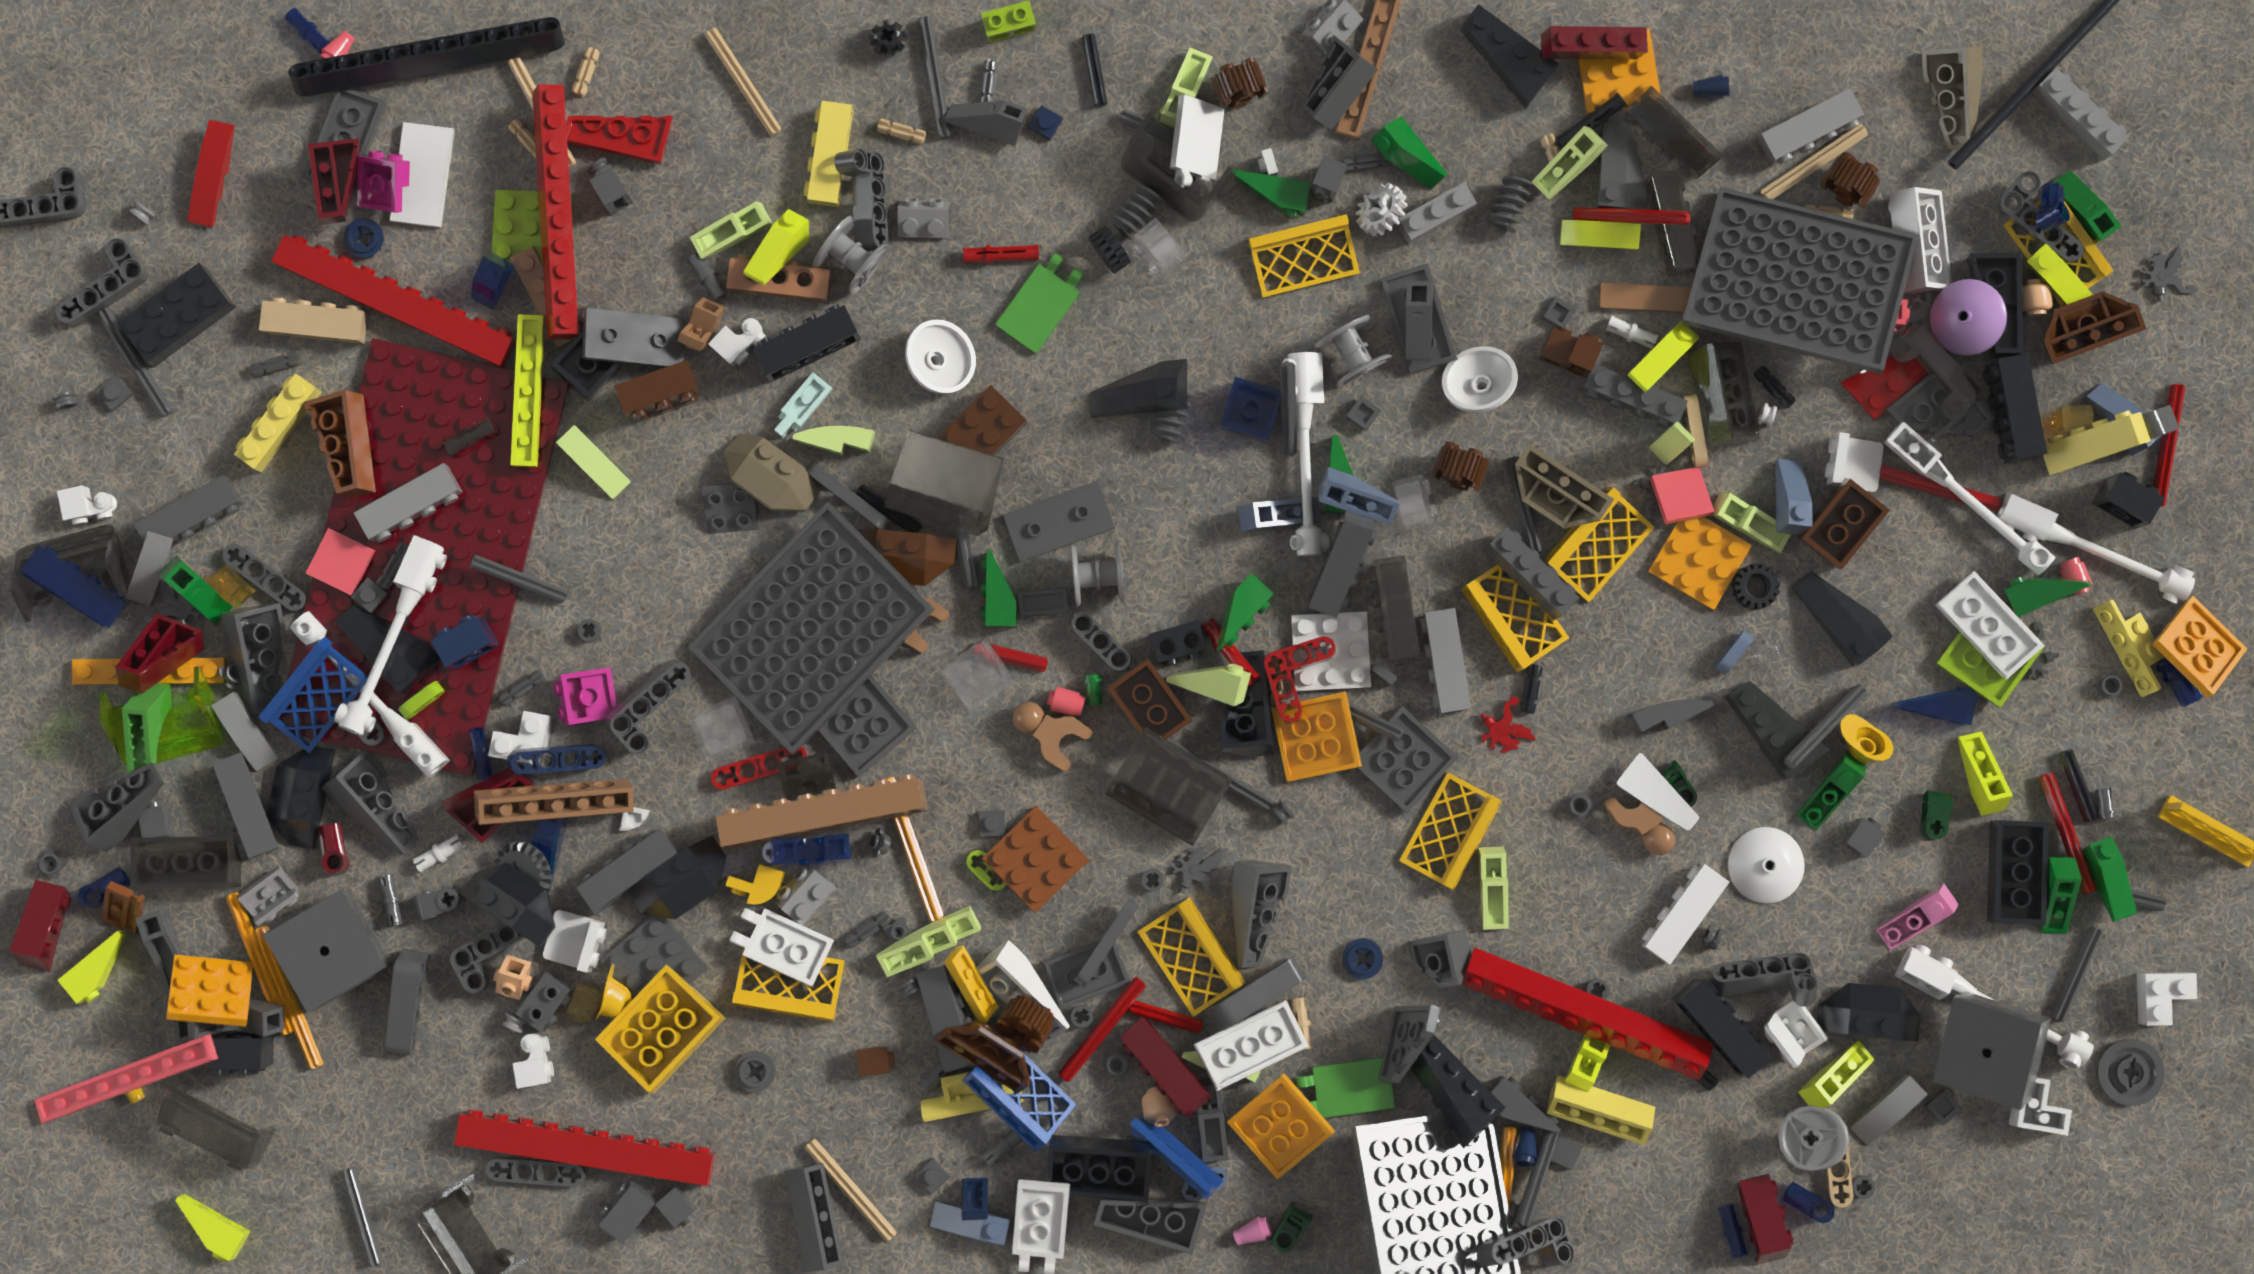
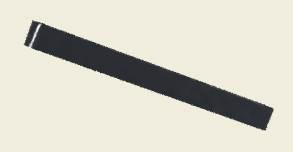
M546 17L301 62L291 66L288 74L296 94L301 97H307L556 51L564 46L565 39L559 20L554 17Z

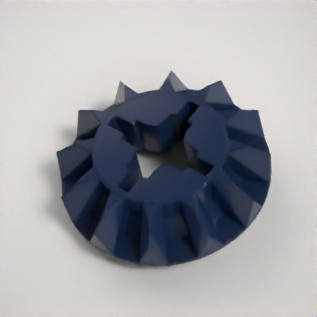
M359 218L352 221L345 229L343 237L346 249L352 255L362 259L373 257L374 254L381 251L382 244L385 241L380 225L369 218ZM360 229L366 235L371 234V237L368 239L369 247L363 242H357L361 238Z
M1359 938L1346 946L1343 951L1342 962L1344 968L1351 976L1358 979H1368L1380 971L1383 964V954L1380 947L1374 941ZM1355 950L1362 954L1371 951L1367 958L1370 967L1363 963L1354 966L1358 960Z

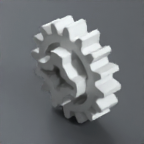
M1381 183L1377 190L1372 187L1370 189L1371 194H1364V202L1358 203L1361 210L1355 213L1359 217L1356 222L1367 234L1370 233L1372 236H1375L1378 232L1382 236L1386 229L1391 232L1392 225L1400 223L1398 220L1399 216L1405 215L1402 209L1407 207V204L1404 202L1407 197L1403 194V191L1391 183H1387L1386 186Z

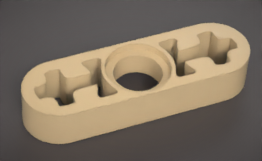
M1697 395L1682 396V399L1688 401L1684 410L1686 428L1696 439L1689 445L1692 464L1695 468L1708 466V455Z
M1849 1148L1844 1155V1159L1840 1161L1845 1168L1842 1176L1834 1177L1831 1173V1168L1825 1169L1829 1201L1840 1208L1849 1206L1853 1201ZM1846 1180V1185L1841 1184V1190L1847 1193V1197H1844L1843 1202H1840L1839 1199L1834 1198V1194L1839 1192L1837 1184L1833 1185L1832 1181L1842 1182Z

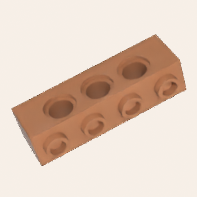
M737 255V259L730 258L726 286L729 292L829 303L832 272L830 269H827L826 265L814 267L812 264V267H804L800 262L788 261L777 272L786 274V280L782 284L774 283L773 276L765 285H762L756 281L749 280L743 273L752 257ZM802 276H810L811 283L808 286L801 287L798 285V281Z

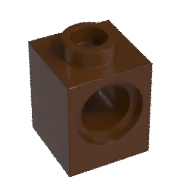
M889 1046L857 1049L859 1076L890 1073L891 1067H895L894 1051L889 1052Z

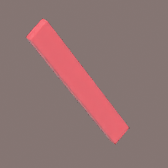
M211 1034L39 1097L34 1099L41 1124L218 1059Z

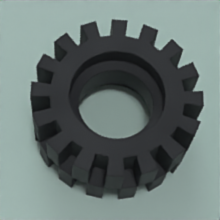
M1103 226L1089 236L1094 249L1113 274H1116L1131 263L1125 249L1107 226Z
M1753 563L1740 569L1733 578V596L1735 595L1736 601L1745 608H1750L1751 610L1765 608L1777 599L1776 596L1780 593L1778 588L1781 584L1777 580L1778 575L1777 573L1774 574L1773 569L1766 567L1765 564ZM1759 577L1764 581L1765 591L1761 596H1753L1748 592L1747 582L1750 578Z

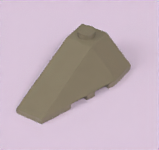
M1982 46L1922 51L1923 78L1925 84H1931L1935 95L1931 98L1933 106L1938 105L1942 115L1939 124L1948 150H1959L1976 132L1983 74Z

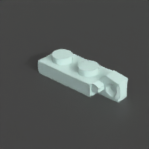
M812 373L781 409L778 418L782 421L774 429L775 432L782 438L787 435L791 428L796 432L820 406L833 388L815 373Z

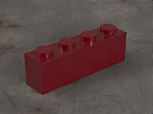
M1550 26L1541 33L1542 59H1638L1648 52L1647 27Z
M1142 1017L1120 1036L1125 1043L1122 1045L1123 1049L1130 1057L1135 1055L1141 1062L1138 1064V1067L1146 1076L1151 1074L1157 1081L1154 1086L1163 1096L1169 1095L1173 1100L1170 1105L1179 1115L1184 1113L1189 1117L1192 1116L1213 1097L1146 1018Z

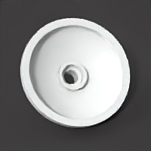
M930 320L916 327L908 337L905 347L906 363L910 373L921 386L934 393L950 394L962 389L969 383L976 366L975 351L968 336L959 327L944 320ZM931 358L935 360L936 365L931 362Z
M1487 346L1474 347L1457 355L1458 360L1449 362L1443 372L1442 387L1446 398L1456 408L1467 412H1485L1499 407L1511 397L1518 382L1517 368L1512 358L1500 349Z
M1761 827L1746 832L1734 843L1728 857V872L1734 887L1747 899L1758 903H1775L1789 897L1798 888L1804 874V858L1799 845L1790 835L1776 828ZM1769 860L1773 862L1771 870H1767L1765 867L1766 862Z

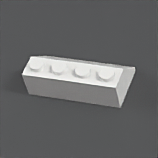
M1913 187L1889 193L1888 208L1891 213V229L1919 235L1904 293L1914 294L1925 291H1942L1945 287L1952 284L1942 191Z

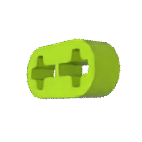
M434 681L405 702L398 710L408 720L438 699L445 690L438 681Z
M981 850L971 852L966 861L968 868L988 888L996 891L1003 889L1006 886L1004 882L1002 885H991L992 878L987 874L991 870L989 867L984 871L980 866L976 868L972 866L974 862L972 857L974 855L979 857L981 855L985 856L987 853Z

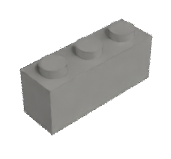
M1463 182L1398 219L1400 223L1397 226L1408 245L1472 211L1477 203L1466 183Z

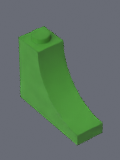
M157 683L143 694L136 692L122 708L128 773L152 762L156 764L161 728L167 713L172 707L170 684Z

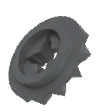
M751 1051L742 1055L737 1061L734 1070L738 1084L750 1092H760L768 1088L774 1081L776 1072L773 1060L764 1052ZM748 1062L753 1064L755 1067L764 1065L762 1070L759 1072L762 1081L756 1076H750L749 1078H746V1076L749 1075V1072L751 1071L750 1064Z

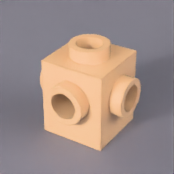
M507 955L502 966H498L494 974L493 981L497 982L495 992L520 1000L523 992H528L532 984L533 977L529 976L531 962Z

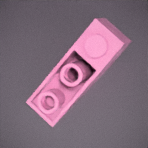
M1942 884L1885 922L1876 931L1891 951L1953 914L1959 904L1946 885Z

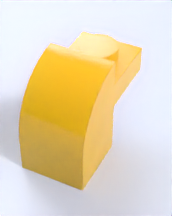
M759 864L754 882L728 876L726 886L731 887V893L745 897L746 892L750 893L747 900L748 904H762L772 900L777 895L786 872Z

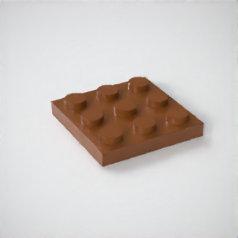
M1037 806L981 859L1034 914L1089 861Z

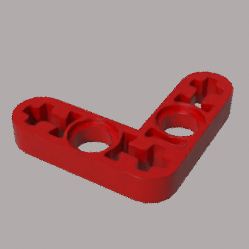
M1326 636L1318 637L1271 652L1265 657V670L1279 714L1284 722L1294 724L1301 719L1303 714L1291 672L1333 658L1336 646L1331 638ZM1325 642L1327 646L1331 645L1332 648L1328 649L1327 655H1324L1322 651L1314 653L1316 659H1312L1308 646L1313 645L1314 651L1321 648L1320 643ZM1300 649L1306 651L1307 659L1303 663L1295 662L1293 660L1295 651ZM1273 658L1283 661L1279 665L1282 674L1287 672V676H1279L1272 680V676H1277L1275 668L1269 667ZM1287 681L1290 684L1291 688L1287 694L1282 695L1276 691V686L1279 682ZM1292 696L1295 697V700H1290L1292 708L1298 709L1294 713V718L1284 715V712L1287 711L1285 701L1280 704L1279 700H1287Z

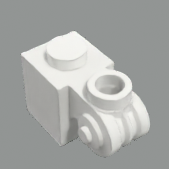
M746 319L742 323L744 333L740 335L734 334L725 325L709 342L710 347L732 367L736 364L742 365L749 357L747 352L753 345L756 347L758 341L767 337L756 319Z
M82 485L57 491L63 521L72 523L73 526L87 524L90 518L97 517V520L113 518L112 512L117 507V500L113 495L105 492L97 493L93 502L89 488Z
M537 1033L525 1035L521 1040V1048L525 1052H530V1056L527 1060L513 1063L517 1089L551 1082V1077L554 1076L552 1061L548 1062L546 1052L550 1051L548 1036L542 1037Z

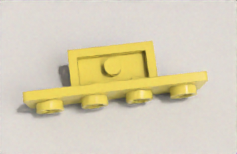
M2114 600L2094 607V613L2139 695L2144 697L2159 691L2161 686L2150 666L2164 658V656L2152 645L2155 638L2142 614L2137 613L2124 620Z
M967 1073L941 1078L944 1096L920 1102L924 1122L991 1108L962 1081ZM1002 1084V1090L1007 1094H1014L1013 1090Z

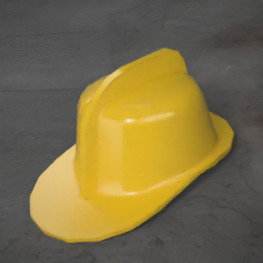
M1849 714L1841 720V734L1847 743L1850 754L1855 760L1863 764H1871L1876 761H1885L1891 757L1894 748L1889 737L1881 730L1857 715Z
M612 964L602 1006L596 1020L599 1015L616 1018L632 1000L628 988L613 979L615 964Z

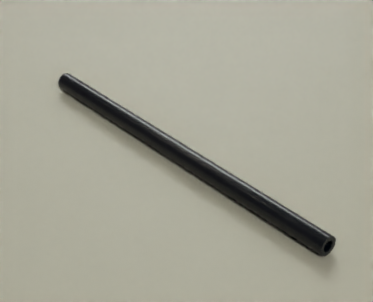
M2103 0L1948 160L1949 166L1957 170L2120 0Z

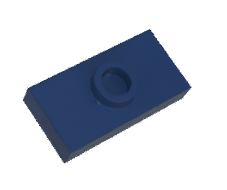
M988 1178L962 1179V1221L988 1219Z

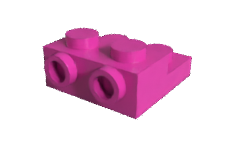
M368 151V155L358 156L357 206L392 213L402 212V187L409 186L410 161L403 160V155L387 154V157H384L383 151Z
M610 668L562 674L556 677L557 682H553L554 694L556 697L560 696L561 707L557 708L558 718L560 722L564 721L565 727L605 720L608 713L617 706Z

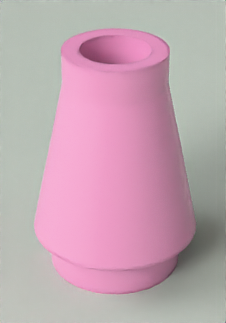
M1258 1216L1238 1230L1233 1231V1235L1239 1246L1247 1243L1267 1241L1268 1237L1273 1236V1232L1267 1217L1260 1218Z

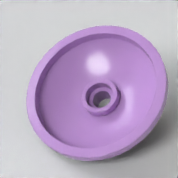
M1974 279L1960 280L1945 287L1934 300L1930 312V326L1935 339L1946 350L1959 355H1976L1990 349L2002 336L2007 322L2006 306L1998 291L1989 284ZM1962 312H1967L1968 314L1965 321L1960 319Z

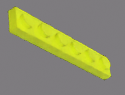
M518 314L511 466L538 467L545 317L543 315Z

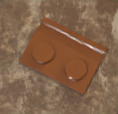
M111 881L105 889L102 921L124 931L126 928L130 929L132 934L136 935L139 929L135 918L142 916L145 896L142 894L140 897L136 896L133 890Z

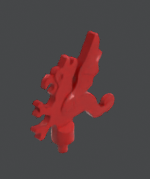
M1512 696L1504 704V717L1498 722L1490 715L1487 716L1484 712L1480 715L1484 720L1482 723L1490 730L1489 734L1480 735L1483 738L1482 743L1486 739L1492 738V742L1489 744L1492 750H1495L1494 744L1496 742H1500V746H1504V750H1501L1502 753H1507L1508 750L1511 751L1512 749L1518 750L1517 744H1520V741L1511 738L1508 734H1513L1516 738L1536 740L1535 736L1531 734V729L1526 728L1523 723L1510 725L1512 722L1510 705H1517L1519 702L1516 696Z

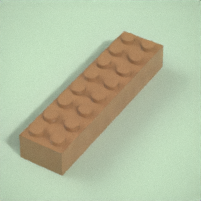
M908 774L898 776V781L896 782L882 779L873 781V786L870 787L856 784L848 786V791L844 792L837 791V789L822 791L823 796L819 797L805 794L797 796L798 801L793 802L791 800L787 801V799L772 801V806L762 804L747 806V811L737 810V808L723 810L721 816H716L720 846L731 850L928 811L924 784L916 776Z

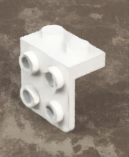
M1839 432L1830 439L1828 452L1831 455L1830 462L1827 463L1825 469L1826 485L1838 487L1843 484L1844 478H1851L1867 492H1875L1878 489L1883 444L1849 438V433Z
M557 910L553 917L556 927L547 938L543 957L550 961L576 967L577 970L582 972H591L592 968H596L599 960V954L597 953L599 943L602 944L605 939V922Z
M1793 999L1773 1011L1764 1026L1767 1039L1777 1045L1782 1059L1787 1064H1791L1793 1068L1800 1065L1807 1052L1819 1046L1828 1038L1806 1007L1797 1005Z

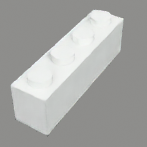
M1700 864L1699 867L1694 865L1686 876L1689 881L1684 887L1680 885L1672 895L1674 901L1669 908L1665 906L1657 916V919L1660 920L1655 928L1650 927L1642 937L1645 941L1642 947L1666 964L1670 965L1729 884L1728 880L1706 864Z

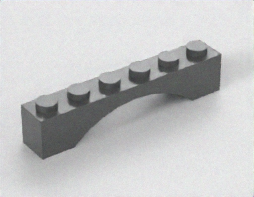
M163 909L137 917L135 920L142 941L160 975L169 1001L174 955H183L169 910ZM173 1020L177 1046L194 1040L188 1037V1021Z

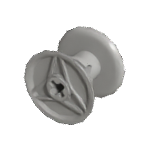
M850 215L841 221L825 240L814 259L813 266L820 267L831 257L842 264V269L848 268L855 274L849 287V292L853 295L874 274L885 258L890 246L884 243L870 254L862 248V243H855L847 236L853 225V218Z
M1369 315L1362 316L1323 337L1314 345L1315 348L1319 349L1334 343L1341 355L1338 358L1340 361L1344 360L1350 373L1337 382V388L1365 376L1392 358L1390 354H1385L1372 360L1366 349L1368 344L1366 342L1363 343L1359 337L1357 330L1369 321Z
M1117 541L1115 543L1116 560L1099 561V558H1096L1095 562L1078 563L1077 549L1074 545H1071L1076 608L1081 605L1080 588L1097 587V590H1101L1102 586L1118 585L1119 600L1125 604L1120 542Z
M1814 1106L1800 1107L1789 1113L1782 1122L1778 1135L1780 1150L1787 1161L1797 1168L1808 1171L1829 1169L1836 1165L1846 1154L1849 1144L1848 1129L1842 1118L1829 1108ZM1810 1135L1818 1136V1141L1810 1140Z

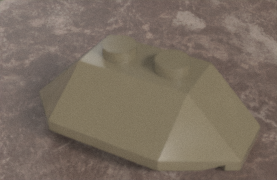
M739 433L724 451L730 481L771 511L805 512L820 494L806 469L764 437Z
M1528 444L1515 463L1522 502L1563 529L1600 521L1614 501L1612 497L1531 444Z

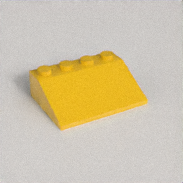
M665 965L595 1040L646 1091L656 1093L726 1018L673 969Z

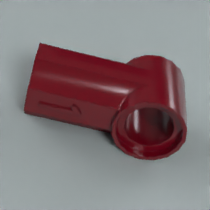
M334 823L318 827L323 855L321 860L323 869L331 874L345 873L350 866V861L346 855L342 824ZM339 856L341 864L334 870L331 867V860L333 857Z

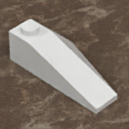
M1009 940L995 948L976 967L992 996H996L1007 1003V1005L1012 999L1015 1000L1017 995L1021 996L1023 994L1033 998L1032 1002L1041 1005V1008L1046 1006L1051 1009L1050 1012L1053 1013L1055 1019L1052 1023L1053 1029L1049 1037L1054 1038L1069 1028V1024L1027 957Z

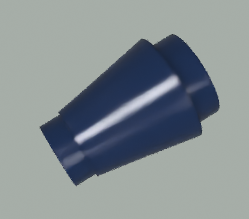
M1720 74L1693 81L1694 96L1717 99L1730 96L1729 76H1722Z
M1521 1127L1512 1153L1514 1164L1517 1166L1533 1167L1534 1162L1537 1160L1535 1130L1533 1128Z

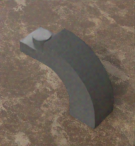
M249 999L246 1027L188 1021V1037L197 1039L205 1035L232 1030L247 1031L261 1037L284 1031V1007L269 1001Z

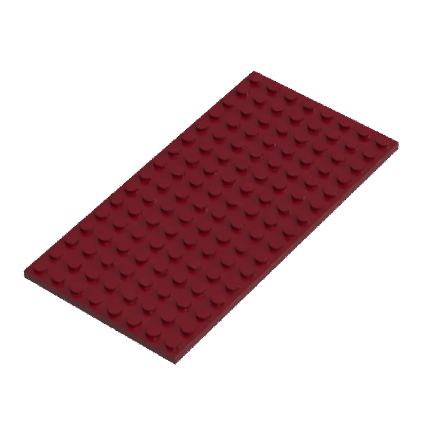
M372 338L359 394L364 396L376 492L352 498L336 494L334 490L323 537L328 528L376 550L357 589L367 577L377 584L380 575H384L383 570L391 556L396 554L395 550L398 544L402 542L409 546L414 535L444 548L442 554L447 555L444 567L442 569L436 568L432 576L437 578L434 590L432 592H425L411 613L406 616L401 629L426 641L437 653L431 642L432 639L436 638V632L446 627L452 629L458 626V621L468 615L478 616L487 620L500 646L457 670L446 668L442 661H440L407 694L399 693L380 675L373 692L389 709L403 717L398 710L399 707L434 681H438L445 692L407 721L416 723L448 757L450 761L442 769L473 776L519 586L470 567L473 556L478 555L523 573L569 385L542 377L538 467L511 466L515 371ZM443 463L449 466L463 492L457 495L458 500L449 505H444V503L435 508L436 512L425 518L419 516L413 520V525L404 530L398 528L392 531V536L378 543L377 540L373 542L367 538L354 512ZM313 577L304 613L309 611L327 630L325 637L333 643L331 645L332 648L369 677L373 664L335 622L353 604L363 609L365 608L355 601L351 595ZM393 583L389 590H385L389 595L373 614L392 624L397 613L396 608L402 589ZM297 638L287 680L314 647H307L299 638ZM326 658V670H338V668L328 658ZM327 675L329 688L341 687L339 675ZM322 676L311 677L312 689L324 688ZM345 677L346 686H347V687H354V686L350 683V681ZM342 692L330 693L332 705L344 703ZM360 692L353 699V701H358L361 695ZM325 693L313 694L315 706H327ZM307 694L296 696L297 707H309ZM368 703V706L373 711L372 714L386 730V739L382 744L378 746L367 745L357 734L340 728L338 726L339 723L336 722L320 740L363 751L367 748V751L413 762L393 741V736L383 722L381 715L370 703ZM327 710L316 711L317 724L328 723ZM310 711L298 712L300 725L312 724ZM293 712L283 713L279 719L286 725H295ZM301 729L303 737L314 739L313 729ZM378 729L370 732L369 740L378 739Z

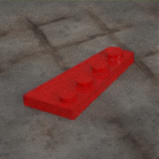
M625 115L615 117L568 116L566 122L567 143L661 165L673 115H664V117H651V115H640V117H626Z
M1931 335L1887 358L1882 374L1863 370L1842 381L1840 384L1866 413L1875 420L1950 353L1938 343L1934 335Z

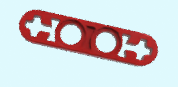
M786 747L721 766L712 772L711 782L717 789L725 790L798 768L807 761V752L805 748L801 747L797 751L803 754L799 758L800 762L796 763L794 760L785 761L788 766L784 768L783 759L779 753L784 752V757L792 755ZM769 756H775L779 762L778 767L773 771L767 770L764 764ZM747 763L754 767V774L750 778H744L740 773L741 767ZM735 767V773L739 782L735 783L734 777L727 779L724 786L721 782L716 781V778L720 776L719 772L723 771L724 774L728 775L733 773L731 768Z

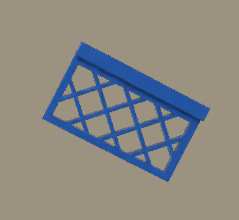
M326 637L313 647L258 717L264 723L270 721L308 753L316 747L335 723L336 713L333 715V710H338L340 705H332L330 693L342 692L343 702L348 705L365 686L368 679L366 674L332 648L331 645L333 643ZM329 655L337 661L338 670H326L325 660ZM345 674H353L360 680V683L356 687H347ZM327 675H339L341 687L329 688ZM312 676H322L323 689H312L310 680ZM325 693L327 706H315L313 694ZM307 694L309 707H297L296 696ZM327 710L328 723L317 724L316 711ZM310 711L312 724L300 725L298 712ZM293 712L295 725H286L279 719L283 713ZM301 729H313L314 740L311 744L302 738Z
M1025 1054L1024 1057L1030 1079V1094H1017L1016 1092L1014 1094H1007L1002 1090V1083L988 1076L978 1066L974 1067L966 1074L962 1081L1035 1151L1046 1145L1051 1139V1135L1077 1105ZM1035 1082H1042L1046 1086V1094H1036ZM1020 1099H1031L1032 1112H1025L1021 1108ZM1037 1099H1047L1048 1112H1038ZM1053 1099H1060L1067 1106L1063 1112H1054ZM1039 1117H1049L1050 1128L1047 1132L1039 1125Z
M1144 1115L1141 1119L1134 1118L1130 1123L1133 1126L1130 1132L1140 1141H1150L1152 1143V1152L1206 1200L1224 1181L1165 1127H1156L1154 1124L1148 1123L1144 1119Z

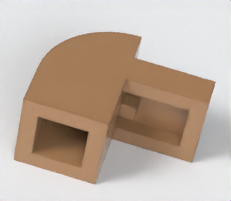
M702 297L694 306L688 325L680 332L678 342L685 344L687 348L692 350H707L710 346L709 342L714 338L721 323L726 307Z

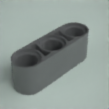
M1085 612L1077 613L1071 622L1075 634L1110 669L1116 672L1126 670L1130 663L1127 651L1091 615ZM1079 618H1087L1090 621V627L1086 631H1080L1076 628V621ZM1105 636L1108 640V645L1104 649L1096 648L1093 644L1095 637ZM1117 653L1123 654L1126 658V663L1122 667L1114 666L1111 662L1113 655Z

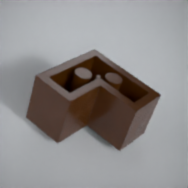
M1563 327L1553 328L1548 335L1539 359L1586 378L1592 372L1604 343L1599 342V338L1590 333L1579 334L1577 337H1574L1568 329Z

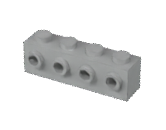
M2057 67L2032 91L2037 98L2103 160L2113 155L2129 138L2126 134V129L2120 123L2110 119L2107 116V111L2102 106L2092 102L2089 99V94L2083 88L2073 84L2071 77Z
M1851 88L1761 133L1757 141L1770 165L1776 162L1782 165L1793 158V153L1800 150L1803 154L1813 149L1815 142L1821 139L1827 142L1836 137V132L1840 129L1845 128L1848 131L1860 124L1858 120L1865 114Z
M443 463L359 509L354 514L367 538L373 542L377 540L379 543L390 538L392 531L398 528L404 530L413 525V520L419 516L425 518L435 513V508L443 503L444 505H449L458 500L457 495L463 492L449 466Z
M1455 608L1425 612L1423 619H1419L1421 633L1426 634L1427 644H1424L1423 647L1425 658L1430 659L1431 669L1427 671L1429 683L1434 684L1435 694H1432L1433 708L1438 709L1439 714L1471 709Z

